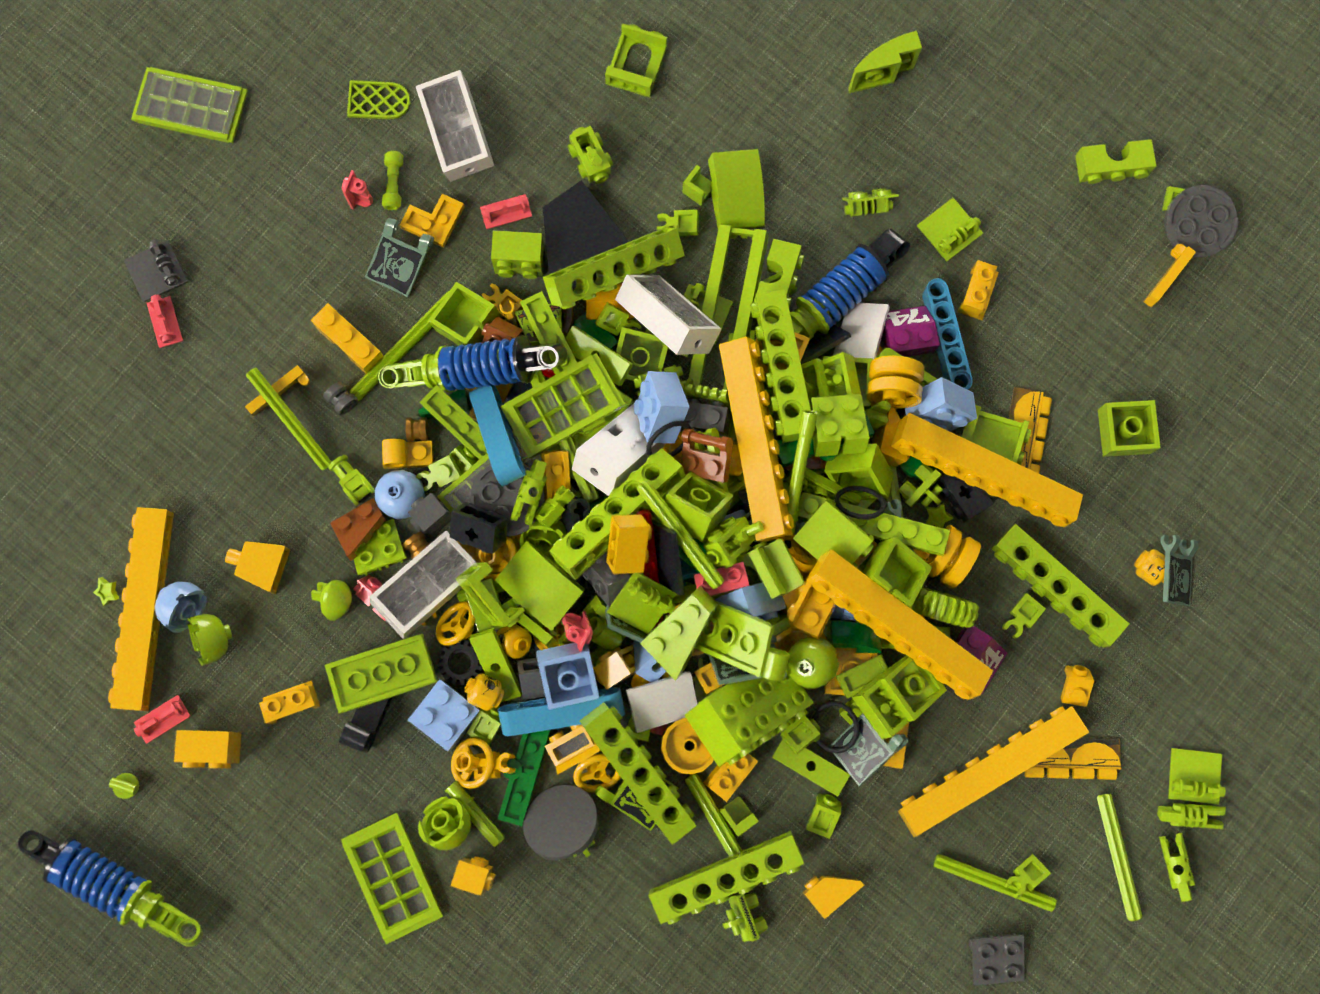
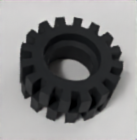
M461 640L454 645L444 646L442 653L438 656L439 672L445 680L458 686L466 685L470 678L475 679L477 675L483 673L479 659L471 642L468 640ZM459 653H465L471 659L470 668L462 673L456 672L452 667V660Z

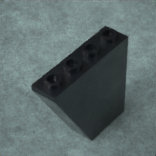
M582 180L543 207L549 274L629 242ZM595 272L594 275H593V280H594V282H595L596 279H597V274H596V272ZM576 281L572 284L573 291L576 288Z

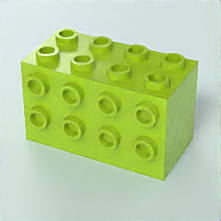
M787 669V676L783 681L758 678L728 683L707 696L685 714V717L718 767L726 762L731 766L808 714L806 708L814 702L805 689L792 680Z

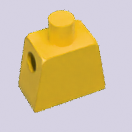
M246 541L242 551L230 548L226 554L225 562L236 565L235 576L272 594H276L290 549L283 545Z

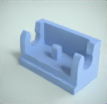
M635 640L633 642L635 673L649 682L658 681L666 671L662 666L659 668V663L647 652L640 642Z

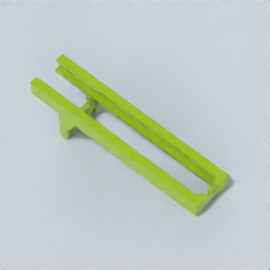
M719 224L702 312L713 322L730 239H737V235L746 239L748 237L752 238L733 340L746 336L749 337L753 320L751 303H754L760 284L769 236L767 230H748ZM693 354L689 378L686 380V383L680 382L686 399L703 398L721 401L720 403L725 404V407L731 412L726 380L724 381L722 391L715 387L712 389L708 386L703 387L701 383L707 354ZM731 417V423H730V428H729L728 437L730 436V431H731V427H732L733 417Z

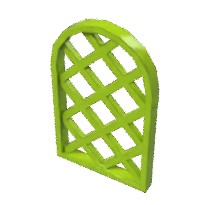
M350 80L347 117L397 119L408 111L410 97L407 90L400 84ZM356 85H365V86H363L361 89H359ZM373 86H381V87L376 90ZM352 87L357 90L354 95H352ZM368 87L374 92L369 97L363 93ZM384 88L390 92L385 98L379 93ZM400 89L406 94L401 99L395 94ZM359 94L365 99L360 104L354 100ZM377 95L381 101L374 105L370 100ZM392 96L398 100L393 106L387 102ZM351 102L356 106L352 111ZM368 102L373 108L366 113L361 107ZM383 103L389 107L384 113L378 109ZM401 104L404 109L398 113L395 108ZM357 110H360L363 114H354V113H355ZM376 110L379 113V115H374L371 113ZM392 111L395 115H387V114H389V113Z

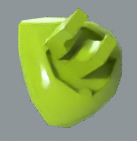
M332 580L329 583L318 582L317 591L312 590L311 592L312 600L321 603V613L330 621H335L344 616L352 602L350 588L341 580Z

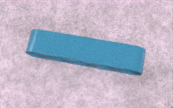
M939 278L933 279L927 284L922 297L924 305L935 321L939 346L936 351L943 378L953 383L954 379H960L964 383V388L968 390L972 386L973 379L949 288L944 280ZM930 289H937L940 292V296L932 295ZM936 311L944 312L946 319H940L936 315ZM942 334H949L952 337V342L945 341ZM948 357H955L958 360V365L951 364Z
M483 386L469 392L489 460L500 485L504 487L526 476L510 423L501 409L503 402L496 386Z
M618 687L598 689L599 699L548 710L546 698L504 705L498 709L503 735L514 736L581 725L579 720L603 702L608 708L614 706L619 714L624 716L625 709L621 689Z

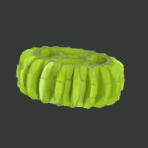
M925 587L921 588L911 607L913 611L923 616L967 628L974 626L979 614V606L975 602Z

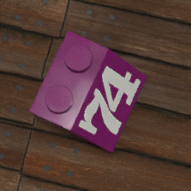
M926 306L888 311L882 333L885 348H891L904 357L929 354L936 351L939 346L936 325Z
M963 627L955 642L993 670L983 690L984 692L1007 652L991 636L977 627Z

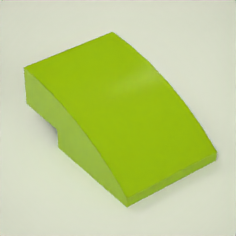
M917 30L891 39L868 54L854 69L848 88L849 93L894 83L898 72L914 69L922 49Z
M758 149L712 153L708 159L712 180L710 191L718 229L719 224L740 229L764 227V188Z
M841 352L824 360L816 358L801 365L809 404L811 398L861 394L854 357L848 353ZM788 386L780 387L783 393L789 394L793 392ZM792 409L785 411L788 417L798 416L796 411Z
M527 540L495 579L510 596L551 631L585 590V588L568 576L565 570Z
M906 655L877 676L852 698L879 737L885 739L893 737L908 722L916 720L947 689L935 679L932 673L917 666L914 660Z

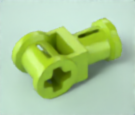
M344 454L332 461L328 469L335 472L340 479L339 483L343 487V491L354 505L357 506L363 497L370 492L374 493L375 489L363 474L357 469L354 470L347 461V455Z

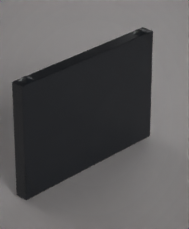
M833 325L827 334L817 332L808 342L801 359V365L814 360L849 339L851 334L836 325Z
M652 520L659 583L680 596L684 595L677 533Z

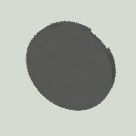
M1198 185L1181 191L1170 202L1164 218L1165 233L1171 245L1175 247L1177 244H1182L1186 248L1189 246L1196 251L1193 257H1208L1224 250L1231 243L1238 229L1239 217H1237V211L1232 202L1233 199L1222 189L1211 185Z
M489 465L474 480L470 491L469 503L508 517L507 536H515L530 529V525L525 524V516L529 504H523L517 521L510 519L523 477L502 487L494 475L492 466ZM524 465L525 471H530V469ZM532 488L529 489V495L533 492ZM544 488L537 510L545 502Z
M572 785L554 786L539 794L528 807L523 822V832L529 846L542 858L552 861H558L559 859L582 853L594 840L599 827L598 811L595 802L586 791Z

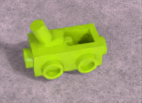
M591 126L575 129L569 135L570 144L567 147L571 157H577L580 162L577 168L583 179L587 177L589 183L595 181L596 184H600L609 178L608 175L611 174L613 162L609 153L604 154L601 148L603 142L599 133H594ZM584 145L588 146L586 147V152L581 149Z
M745 516L736 519L734 517L725 519L720 523L721 530H715L706 537L708 539V542L704 545L707 551L706 556L716 568L721 566L724 568L731 567L738 561L736 558L751 548L750 544L756 539L755 534L764 530L762 523L758 521L750 525Z

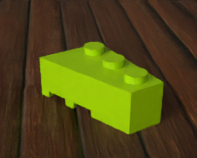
M701 586L640 643L675 681L684 672L691 655L695 651L702 634L718 606L717 602Z

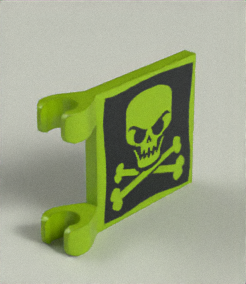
M621 751L620 757H626L629 755L624 751ZM639 768L635 772V776L643 775L645 768ZM665 778L663 779L667 787L672 784ZM624 781L615 795L601 785L595 790V794L648 830L651 831L655 826L654 820ZM660 787L653 788L649 795H656Z

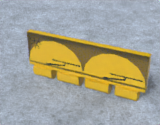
M1014 387L1009 419L1021 423L1024 420L1029 421L1028 429H1031L1028 443L1022 444L1021 452L1025 453L1021 465L1039 473L1040 465L1031 464V462L1042 461L1044 442L1035 439L1046 438L1049 419L1039 416L1050 415L1052 398L1043 396L1044 392Z
M1079 738L1026 770L1024 776L1026 778H1043L1044 768H1047V778L1068 779L1069 769H1072L1073 779H1094V769H1097V779L1116 780L1117 770H1121L1120 739Z

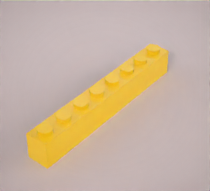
M747 336L719 344L752 523L760 521L764 527L763 531L755 534L756 541L767 542L793 536L794 521L792 515L788 513L787 507L789 495L783 487L784 470L782 465L779 464L777 456L780 453V449L773 435L775 423L768 409L770 397L764 389L763 381H765L766 377L758 358L761 356L760 347L757 342Z
M908 413L898 422L891 447L899 450L901 454L912 456L927 466L938 468L946 475L955 476L970 486L983 489L991 496L1000 497L1013 506L1030 511L1034 516L1043 517L1051 521L1055 526L1066 527L1077 520L1083 494L914 414Z
M137 507L136 514L132 517L134 533L128 545L131 556L130 563H127L125 568L127 586L122 592L124 608L123 612L119 615L118 621L119 627H121L120 638L118 637L115 643L117 661L112 667L114 684L108 695L109 703H111L110 708L149 711L160 621L155 613V604L158 593L165 587L174 513L167 509Z
M832 549L820 556L806 579L813 585L815 590L826 594L838 607L849 611L858 622L866 624L874 630L878 637L892 643L898 652L908 655L917 666L932 673L937 681L947 684L955 690L956 695L969 700L982 694L993 672L991 668Z
M1061 706L1050 713L1052 716L1050 720L1044 723L1041 718L1029 726L1030 732L1025 735L1021 731L1008 738L1010 744L1001 748L1000 744L986 751L989 756L980 761L978 757L965 764L967 769L963 772L958 773L957 770H954L944 777L946 782L937 786L934 782L922 790L923 796L915 799L913 795L901 802L903 808L898 810V813L912 836L920 835L1089 733L1073 706L1066 710Z

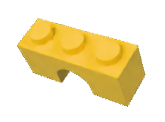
M329 303L311 319L314 326L333 344L335 343L365 374L383 358L381 351Z

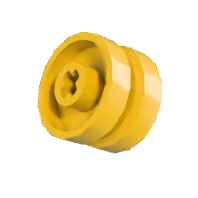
M882 356L873 359L870 362L869 378L871 381L868 382L867 399L874 404L888 401L893 408L917 406L922 400L923 387L920 383L924 379L925 366L915 359L904 356Z
M948 525L945 529L950 530L944 556L932 554L925 562L932 566L928 576L933 578L940 574V583L949 589H954L971 570L980 553L981 544L970 536L962 539V532L954 526Z
M687 718L675 721L666 729L662 737L661 751L664 760L672 769L682 774H696L704 771L713 763L714 759ZM687 741L694 743L692 751L685 749L684 745Z

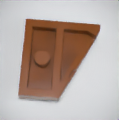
M372 498L330 524L347 557L352 561L357 556L355 551L363 542L367 544L372 538L373 533L381 527L386 519L376 501Z

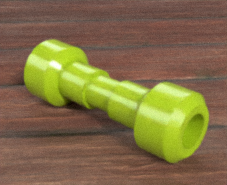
M388 151L384 154L388 184H386V193L382 195V206L387 210H398L401 207V196L398 194L397 181L399 168L403 166L404 156L398 151Z

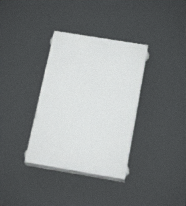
M859 303L855 304L852 310H848V313L844 316L841 328L848 331L851 337L835 347L833 356L845 352L854 358L875 359L887 319L889 305Z
M690 671L682 673L676 681L672 677H667L627 690L637 733L686 718L685 714L697 705Z

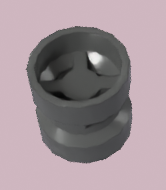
M342 381L333 384L323 395V398L328 403H332L335 406V411L340 416L348 413L358 402L357 397L347 391V386Z

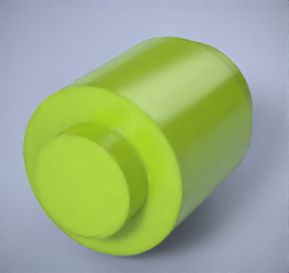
M593 617L589 620L591 630H593L591 641L607 651H612L620 646L623 634L609 629L607 620L603 617Z

